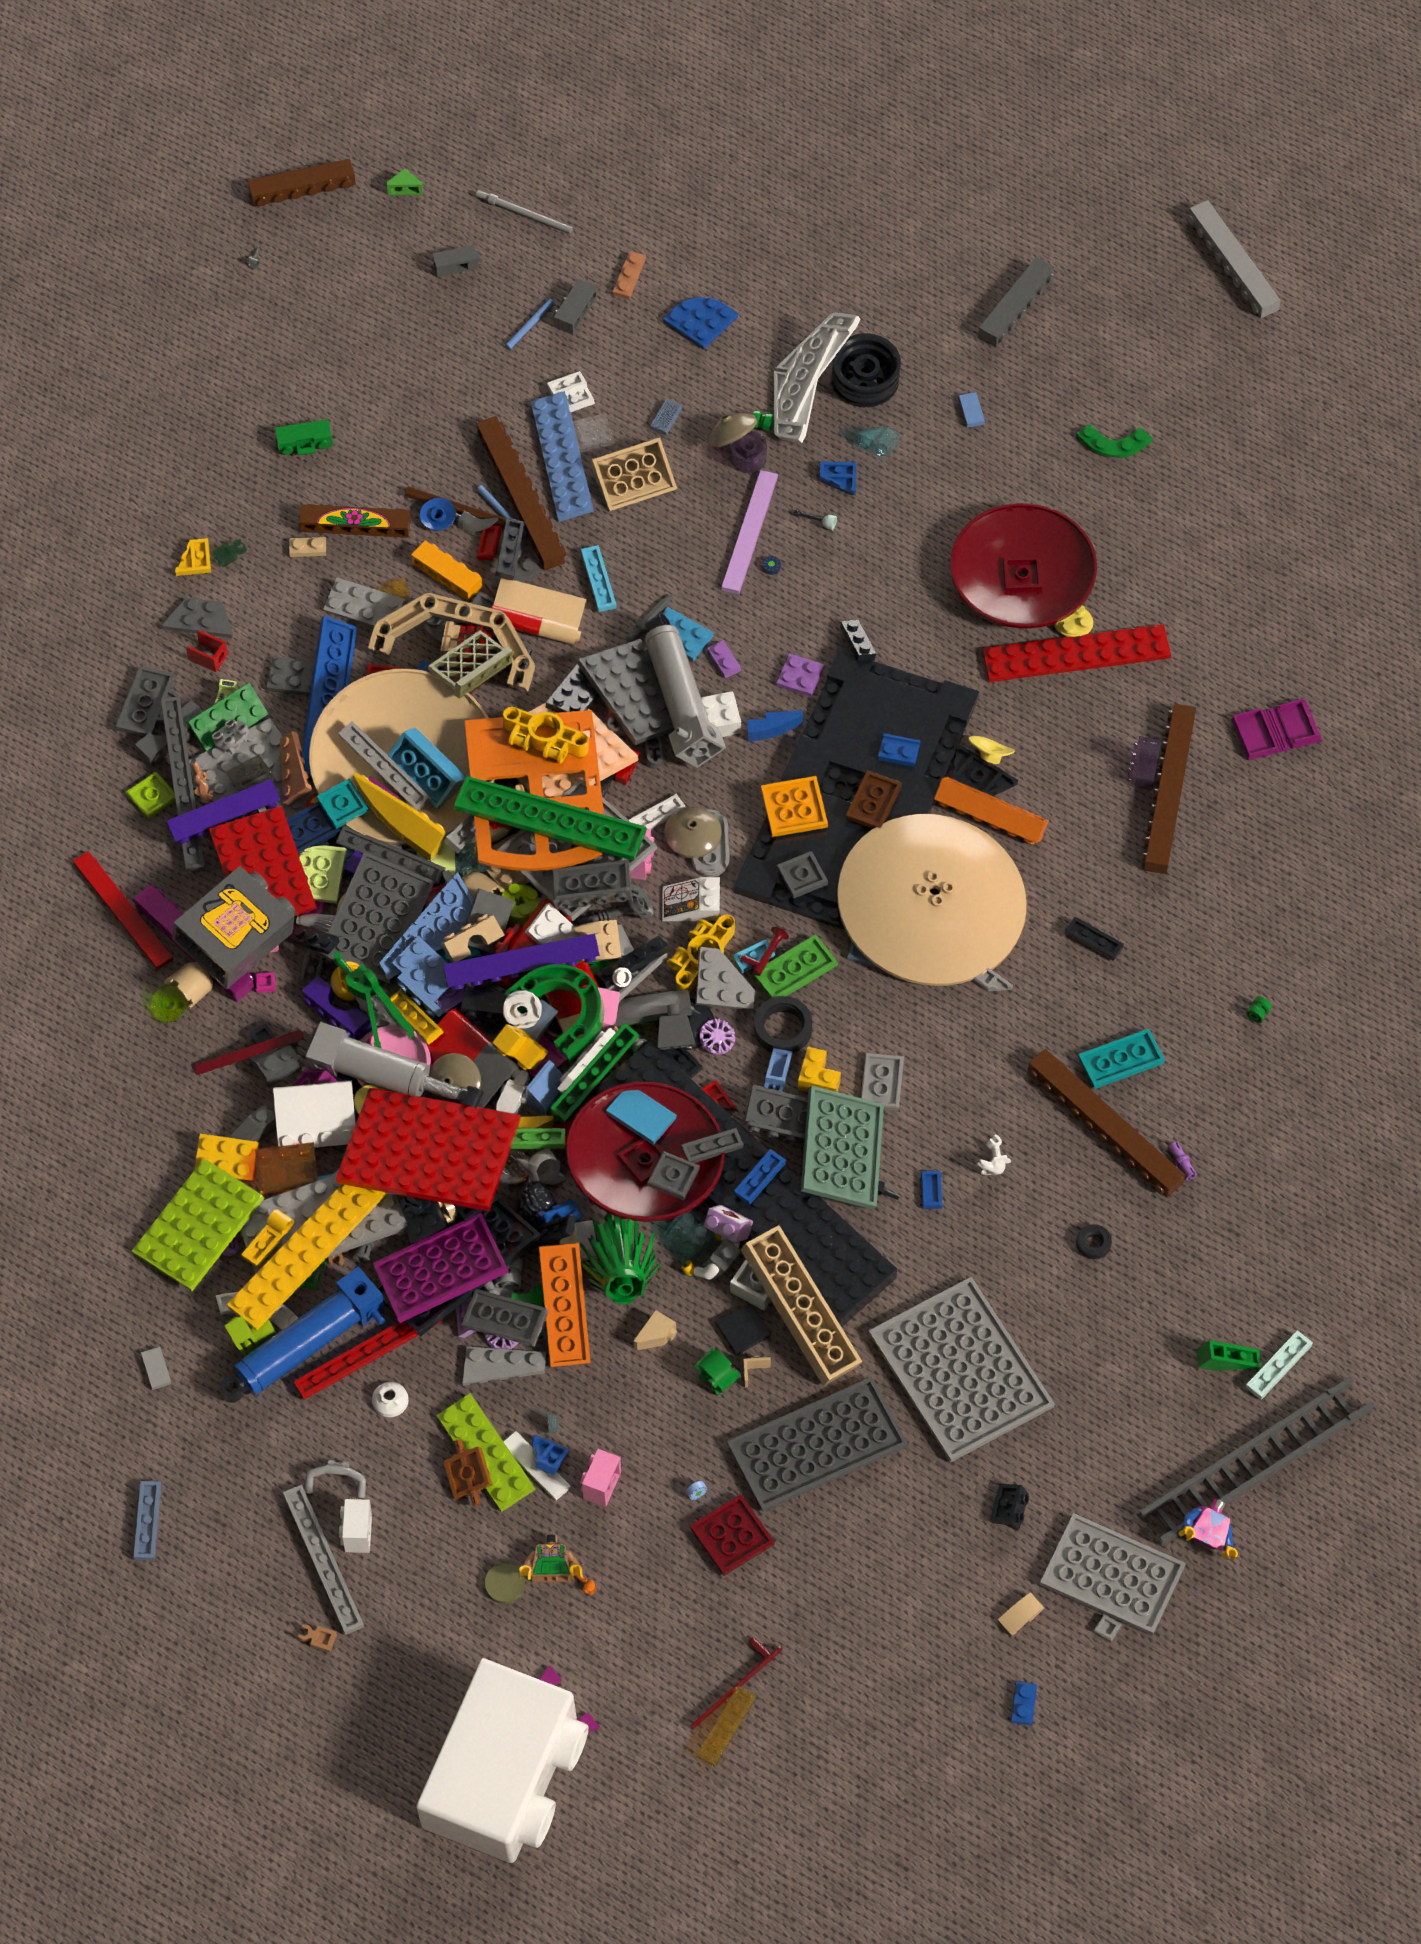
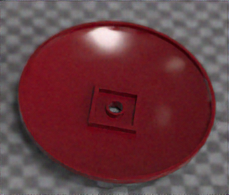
M1015 503L989 509L976 516L962 529L952 548L950 571L957 593L975 613L999 625L1030 629L1060 622L1075 613L1086 602L1096 581L1097 559L1089 537L1071 518L1049 507L1029 503ZM1025 572L1027 576L1021 577L1018 573Z
M656 1082L626 1083L598 1094L577 1114L567 1139V1162L570 1173L577 1187L588 1200L614 1216L641 1222H656L675 1218L701 1204L710 1195L719 1181L724 1165L725 1152L719 1156L694 1163L699 1165L700 1169L684 1201L647 1186V1182L663 1151L686 1160L681 1150L682 1144L721 1133L713 1115L695 1097L676 1087ZM640 1090L677 1115L674 1122L654 1145L606 1114L608 1107L621 1092ZM645 1156L648 1157L650 1161L647 1163H643L640 1161V1158Z

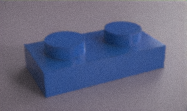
M1016 1681L1011 1723L1032 1726L1037 1684Z

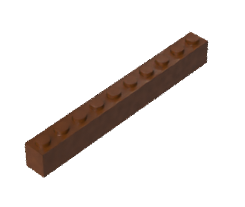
M497 416L477 422V433L520 521L524 522L523 528L527 532V536L544 571L565 564V548L560 546L559 536L557 532H553L550 518L545 516L544 505L539 504L538 493L536 490L533 491L531 479L529 476L526 477L525 467L522 462L519 463L517 450L512 448L511 438L509 435L506 436L503 422H499Z
M1174 703L1173 710H1169L1168 721H1171V724L1166 726L1165 737H1168V741L1163 742L1162 748L1165 757L1160 758L1159 768H1162V773L1157 775L1156 784L1160 785L1159 789L1155 788L1153 799L1157 801L1156 805L1152 804L1150 815L1154 816L1153 821L1149 820L1147 831L1151 832L1150 837L1146 836L1145 847L1148 848L1147 853L1143 852L1142 863L1145 864L1144 871L1167 874L1196 707Z
M1046 1048L1029 1062L1028 1073L1031 1078L1039 1080L1043 1088L1049 1093L1052 1092L1061 1105H1066L1074 1117H1079L1083 1120L1084 1125L1089 1130H1094L1103 1143L1107 1142L1116 1155H1121L1130 1168H1135L1140 1172V1176L1145 1181H1150L1159 1194L1169 1197L1184 1183L1185 1174Z

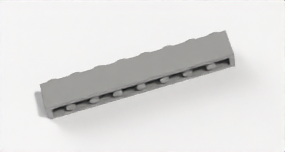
M1207 200L1191 207L1188 216L1190 225H1194L1198 236L1205 240L1208 250H1212L1216 261L1223 265L1226 275L1231 276L1235 287L1241 290L1243 298L1251 304L1253 312L1257 313L1260 318H1263L1278 311L1281 302L1280 298L1210 202Z

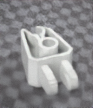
M521 1070L514 1081L509 1079L503 1085L501 1096L497 1102V1111L518 1114L523 1104L527 1103L526 1088L530 1083V1077L526 1070Z

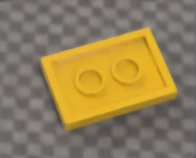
M200 1134L195 1169L203 1159H206L237 1179L253 1181L259 1142Z

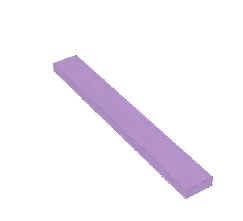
M760 470L722 584V591L740 594L778 479V474Z

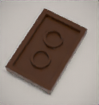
M867 770L847 811L846 819L872 829L876 827L881 828L901 790L902 783Z

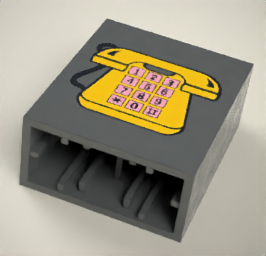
M241 866L174 921L172 940L226 990L291 935L294 924L295 909L293 905L282 896L276 899L267 891L268 885L257 872L248 874Z

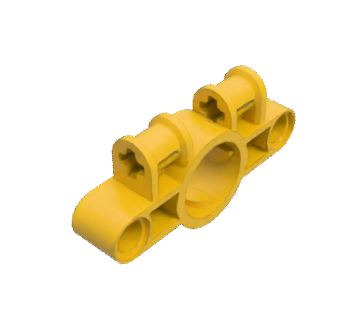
M508 707L504 710V728L512 732L509 738L510 745L521 746L526 751L532 746L534 749L543 752V757L556 759L558 763H562L568 753L577 757H583L588 754V736L583 732L564 726L562 719L558 715L551 712H540L534 715L516 707ZM541 726H550L557 729L555 736L551 738L539 737L534 732Z
M722 915L714 925L704 919H698L695 928L688 933L691 941L688 944L687 950L683 947H677L674 956L667 960V965L677 972V990L689 989L690 993L696 986L698 960L693 957L692 953H695L699 947L710 946V948L720 949L724 954V947L735 933V920L731 915Z

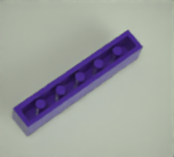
M272 779L167 820L165 825L173 843L179 842L182 845L189 842L190 837L196 835L199 838L208 834L207 831L210 828L241 819L245 815L251 816L260 813L259 810L266 808V810L275 808L280 798Z

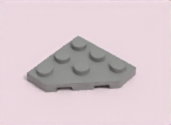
M700 947L695 1004L753 1010L755 990L720 949Z

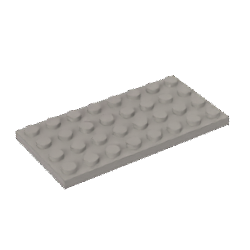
M337 1174L265 1199L260 1203L240 1229L246 1248L267 1225V1219L275 1209H279L293 1219L294 1223L258 1268L252 1265L255 1274L338 1189L341 1184L336 1183ZM388 1193L328 1257L405 1231L408 1226L397 1195Z

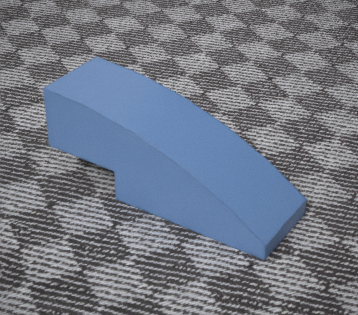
M773 1048L765 1078V1088L784 1092L792 1051Z

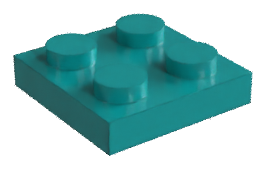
M350 778L317 796L318 802L336 829L369 811Z

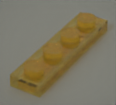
M740 1686L737 1687L697 1753V1758L713 1767L717 1765L755 1702L756 1695Z

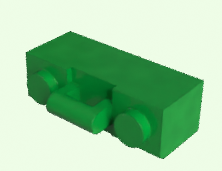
M329 419L275 427L279 454L290 455L293 452H297L298 456L316 453L315 449H327L333 446Z

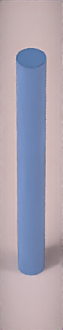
M549 299L505 344V347L511 350L554 305V301Z
M482 485L477 488V491L502 517L514 519ZM523 529L522 536L524 537L527 535V532Z

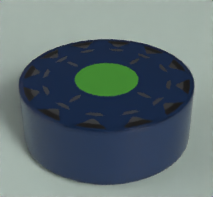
M775 556L766 557L762 563L763 571L769 575L777 574L781 569L780 560Z

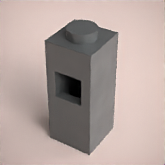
M474 245L432 254L437 277L478 269V262L481 261L479 251H475Z

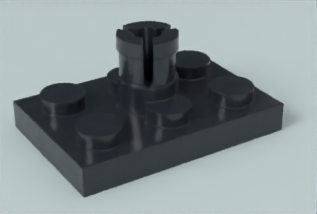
M396 1194L408 1226L406 1231L410 1243L415 1244L446 1227L438 1202Z

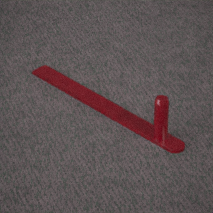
M296 1030L194 1065L196 1074L200 1075L289 1044L296 1047L299 1043L298 1041L304 1038V1033L301 1030Z
M750 1638L749 1644L764 1660L693 1722L691 1729H695L777 1656L783 1650V1647L779 1646L770 1653L756 1638Z

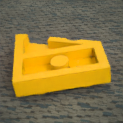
M208 538L189 541L187 550L183 553L181 562L175 569L176 576L211 573Z

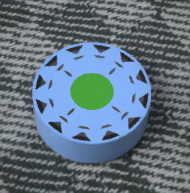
M698 1481L688 1487L686 1494L690 1500H696L707 1492V1487L702 1481Z

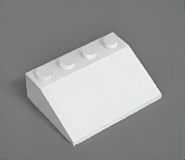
M352 1081L273 1088L279 1151L349 1144L356 1125Z

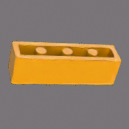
M425 540L411 554L414 566L468 602L482 588V578L477 572H472L463 563L454 560L450 554L439 550L433 543L430 544Z

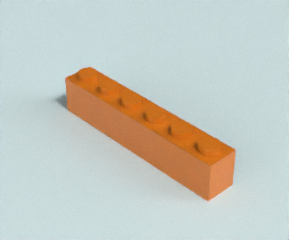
M949 777L942 778L934 798L939 801L938 804L941 806L956 808L955 811L960 814H970L974 820L979 822L984 820L990 823L989 826L992 828L1005 829L1007 834L1014 837L1019 835L1024 838L1025 842L1030 844L1041 841L1049 822L1047 819Z

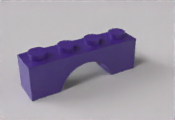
M319 976L301 990L304 997L303 1002L309 1008L313 1007L321 1018L325 1017L329 1020L330 1025L346 1030L349 1038L360 1041L372 1030L370 1018L360 1009L354 1008L343 1011L331 1005L334 999L332 987Z

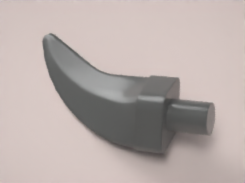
M464 511L462 515L456 513L455 520L458 521V528L468 532H478L491 527L498 521V518L479 519Z

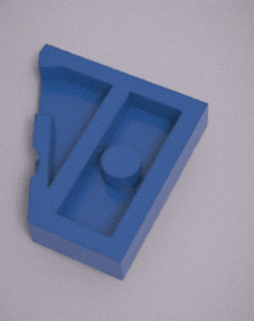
M568 1200L561 1205H555L550 1211H540L537 1213L543 1224L567 1215H573L576 1218V1223L583 1216L579 1206L573 1200Z
M533 1436L532 1448L535 1467L545 1473L554 1475L568 1457L570 1449L540 1436Z

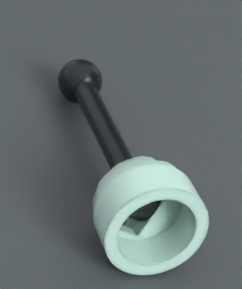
M795 510L793 513L796 517L803 516L821 521L823 526L830 530L834 529L837 522V516L834 515L820 518L802 513L800 510Z

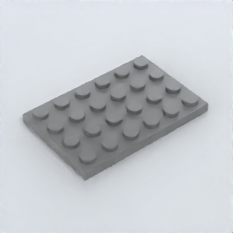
M1073 1513L1040 1581V1585L1153 1636L1186 1563Z

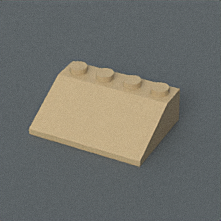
M660 438L592 459L589 462L595 481L609 511L677 489Z

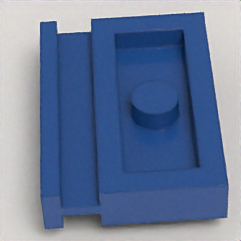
M884 734L878 760L915 767L920 740Z

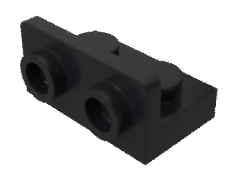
M999 1484L990 1521L993 1524L1012 1525L1015 1530H1020L1021 1523L1024 1521V1511L1029 1502V1493L1022 1485Z

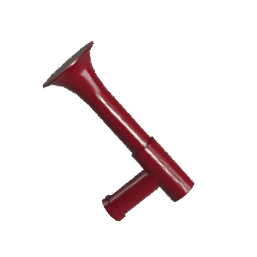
M771 928L773 938L759 961L745 954L742 955L740 962L755 967L753 971L755 975L760 976L778 943L782 939L787 940L789 938L788 933L782 928Z

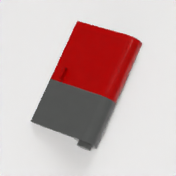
M456 1009L450 1010L439 1022L438 1026L442 1029L443 1034L429 1045L427 1044L431 1055V1066L440 1057L451 1053L465 1055L476 1064L481 1076L480 1090L485 1093L480 1105L481 1108L485 1107L506 1080H514L521 1072V1067L513 1058L508 1055H501L496 1050L497 1046L493 1044V1041Z

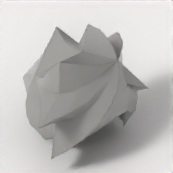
M549 1148L537 1152L530 1159H517L520 1166L530 1173L529 1182L533 1180L542 1184L555 1185L567 1179L559 1171L560 1161L555 1158Z

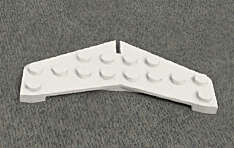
M836 312L830 314L776 367L778 371H774V433L779 439L798 443L803 442L807 432L818 378L858 326L860 318L857 315Z

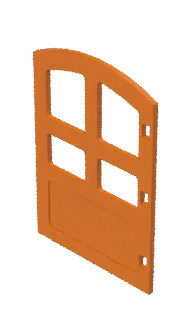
M592 710L554 713L562 719L564 726L580 732L590 731L588 754L583 757H577L568 753L562 763H558L556 759L550 757H543V752L534 749L532 746L526 751L521 746L510 745L509 738L512 732L504 728L503 717L465 720L470 777L484 781L527 777L530 794L544 797L542 776L582 772L585 774L587 793L585 795L547 799L604 814ZM541 726L537 728L534 734L539 737L551 738L555 736L557 729L550 726ZM595 778L596 785H589V779ZM474 815L478 863L509 870L540 871L577 865L605 854L604 852L583 846L551 853L548 836L534 833L535 855L496 851L491 847L489 819Z

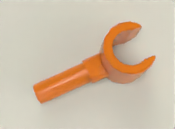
M575 1575L585 1584L582 1590L592 1596L596 1590L594 1581L591 1579L587 1580L584 1577L580 1578V1575Z

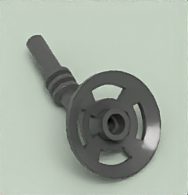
M632 884L631 890L636 893H632V900H628V905L611 911L597 912V915L577 920V925L608 921L611 918L634 911L643 919H649L653 915V907L644 890Z

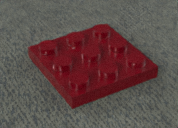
M741 1494L690 1525L691 1531L723 1576L775 1545V1541Z

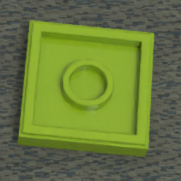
M154 772L126 791V795L148 819L175 802L174 791L157 772Z

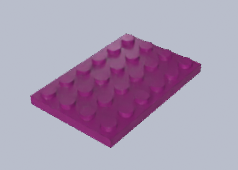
M481 1213L373 1263L399 1323L509 1272Z

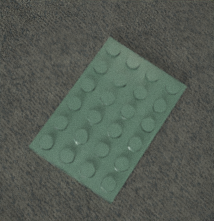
M816 1086L809 1088L801 1180L802 1192L872 1210L877 1207L884 1104Z

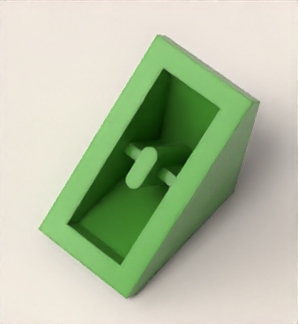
M405 168L387 182L388 195H423L422 182Z

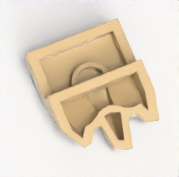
M617 920L591 922L572 928L573 932L578 934V937L595 933L600 956L596 957V961L622 958Z

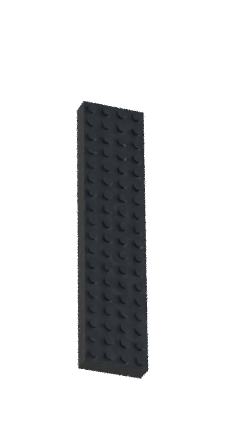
M650 1041L593 1089L595 1097L607 1089L632 1082H656L670 1085L687 1092L700 1101L713 1115L721 1132L737 1128L744 1144L743 1148L725 1153L724 1165L719 1181L704 1202L710 1208L723 1205L752 1220L753 1224L748 1239H746L747 1242L779 1225L841 1327L897 1278V1268L818 1195L802 1192L801 1179L785 1165L750 1205L735 1196L734 1190L769 1150Z

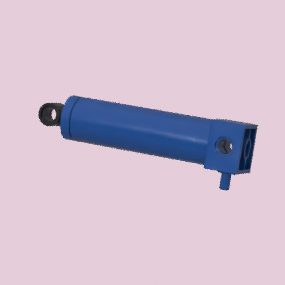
M359 1266L336 1282V1292L233 1365L236 1376L227 1377L221 1383L222 1394L227 1402H238L245 1391H249L253 1396H257L359 1322L362 1326H365L373 1319L378 1324L385 1322L384 1317L381 1315L385 1311L383 1295ZM229 1388H236L233 1392L227 1391Z

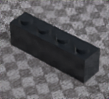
M465 988L461 1006V1013L468 1020L478 1019L489 1023L501 1022L512 1025L506 1021L503 1015V1005L506 1000L504 993Z

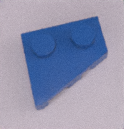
M820 461V481L851 495H856V462Z

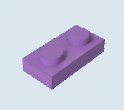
M724 640L707 648L709 655L724 678L741 671L740 665Z

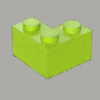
M243 1316L235 1317L225 1325L233 1342L244 1357L277 1334L270 1319L257 1331L246 1322Z

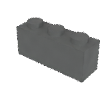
M581 279L572 284L569 294L562 299L559 310H555L553 314L554 327L573 335L597 298V286Z

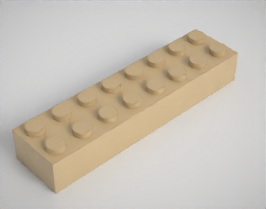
M778 1225L747 1242L741 1249L743 1255L822 1385L825 1386L857 1368L862 1360L781 1227Z

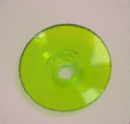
M165 985L153 994L150 1002L151 1012L161 1022H174L184 1014L187 1008V1000L178 990L177 986ZM173 1002V1007L169 1008V1004Z

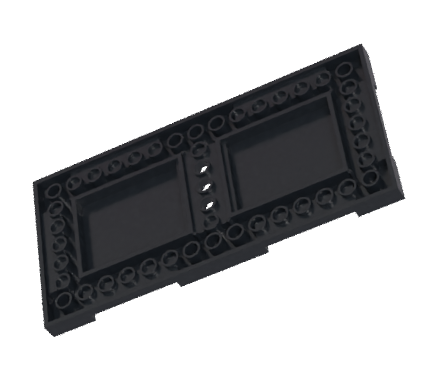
M840 646L803 734L800 735L780 782L816 776L828 828L772 837L768 817L766 816L749 856L747 855L734 884V893L845 930L838 909L837 890L839 876L843 864L855 844L872 830V828L846 819L847 811L855 797L853 791L858 790L868 770L902 783L901 790L885 822L908 815L930 814L936 801L934 798L941 780L947 775L956 754L957 745L961 742L978 702L979 691L947 680L940 683L875 662V659L858 661L851 649ZM884 734L920 740L915 767L878 760ZM837 784H843L845 786V789L837 790L835 786ZM812 851L828 880V885L793 899L777 869V865Z

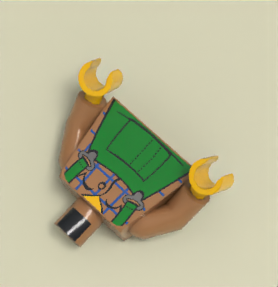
M554 1534L546 1535L545 1544L537 1545L536 1550L529 1554L523 1566L519 1568V1579L522 1576H528V1580H531L532 1577V1582H571L575 1575H580V1578L583 1577L582 1567L579 1565L576 1557L571 1551L566 1550V1545L557 1544V1535Z

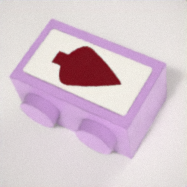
M723 1205L709 1208L703 1226L736 1243L748 1239L753 1221Z

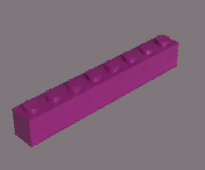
M152 885L148 886L134 898L135 907L193 962H196L172 940L174 921L185 912L181 913L177 909L176 904L172 900L168 901L159 888L155 889ZM249 972L244 974L227 990L213 978L236 1002L254 989V979Z

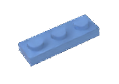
M403 972L397 977L398 987L405 993L408 991L412 995L411 999L418 1006H424L427 1009L425 1012L429 1017L440 1019L444 1015V1011Z

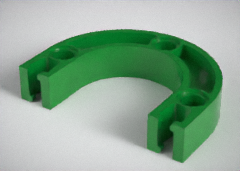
M564 964L539 967L522 977L504 994L507 998L513 992L528 991L539 998L551 991L564 990L574 993L581 999L582 1009L579 1018L554 1041L557 1050L561 1054L564 1053L566 1059L571 1062L598 1036L605 1016L603 999L595 982L584 971ZM519 1006L517 1008L518 1012L520 1013L527 1009L524 1006Z

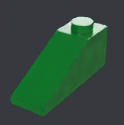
M1211 1340L1196 1349L1198 1368L1213 1371L1261 1368L1259 1349Z

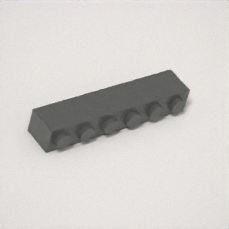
M1036 257L981 324L978 338L994 347H997L1000 342L1003 343L1007 333L1014 330L1019 319H1023L1027 308L1034 305L1036 297L1038 295L1041 296L1045 286L1048 283L1051 284L1054 280V266Z

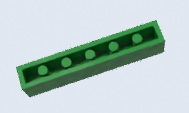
M624 1023L547 1113L563 1125L636 1041L639 1034Z

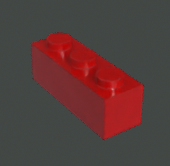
M633 750V751L638 755V761H639V759H640V752ZM638 761L614 774L615 781L627 785Z

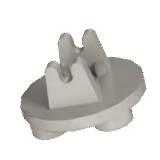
M230 719L225 723V726L213 733L214 744L219 749H225L226 752L233 754L235 752L233 747L242 741L246 742L248 740L249 728L244 722Z

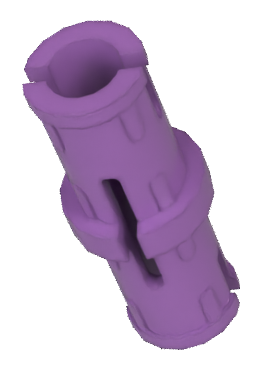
M1179 1142L1170 1144L1168 1150L1175 1160L1176 1167H1179L1185 1174V1180L1188 1181L1195 1178L1197 1173L1191 1166L1190 1158L1188 1155H1185Z

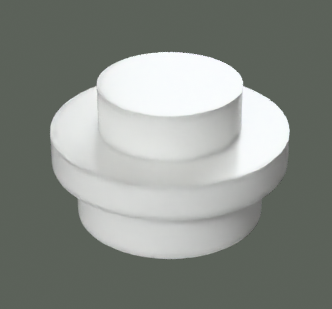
M621 967L614 971L612 978L617 986L625 987L630 983L632 976L628 969Z

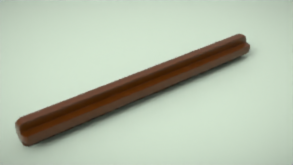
M410 486L405 491L406 497L424 503L433 498H443ZM449 500L454 505L456 513L460 515L466 511L479 519L497 517L498 521L493 526L500 525L501 528L505 526L506 518Z

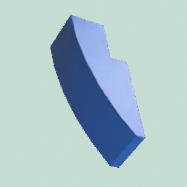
M803 710L765 712V719L747 720L748 742L773 738L794 729L803 723Z

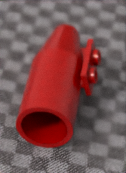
M542 900L520 929L519 924H516L514 928L509 927L504 933L505 940L503 942L498 941L492 949L495 951L494 954L538 945L525 931L546 904L550 903L553 907H555V904L548 900ZM557 909L572 924V920L560 909ZM528 971L520 972V977L510 979L509 975L501 976L502 980L496 981V983L503 989L508 990L528 974Z

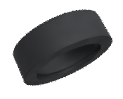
M779 996L767 1000L759 1007L755 1015L754 1032L756 1039L764 1049L771 1053L773 1048L792 1051V1054L800 1051L807 1045L812 1035V1016L809 1009L801 1001L788 996ZM777 1012H790L799 1018L802 1023V1029L792 1039H775L767 1033L764 1027L768 1017Z

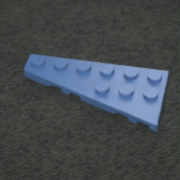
M458 872L378 963L388 980L400 973L392 965V962L418 936L436 952L443 948L440 943L445 941V936L453 932L456 935L461 932L460 928L466 925L474 899Z

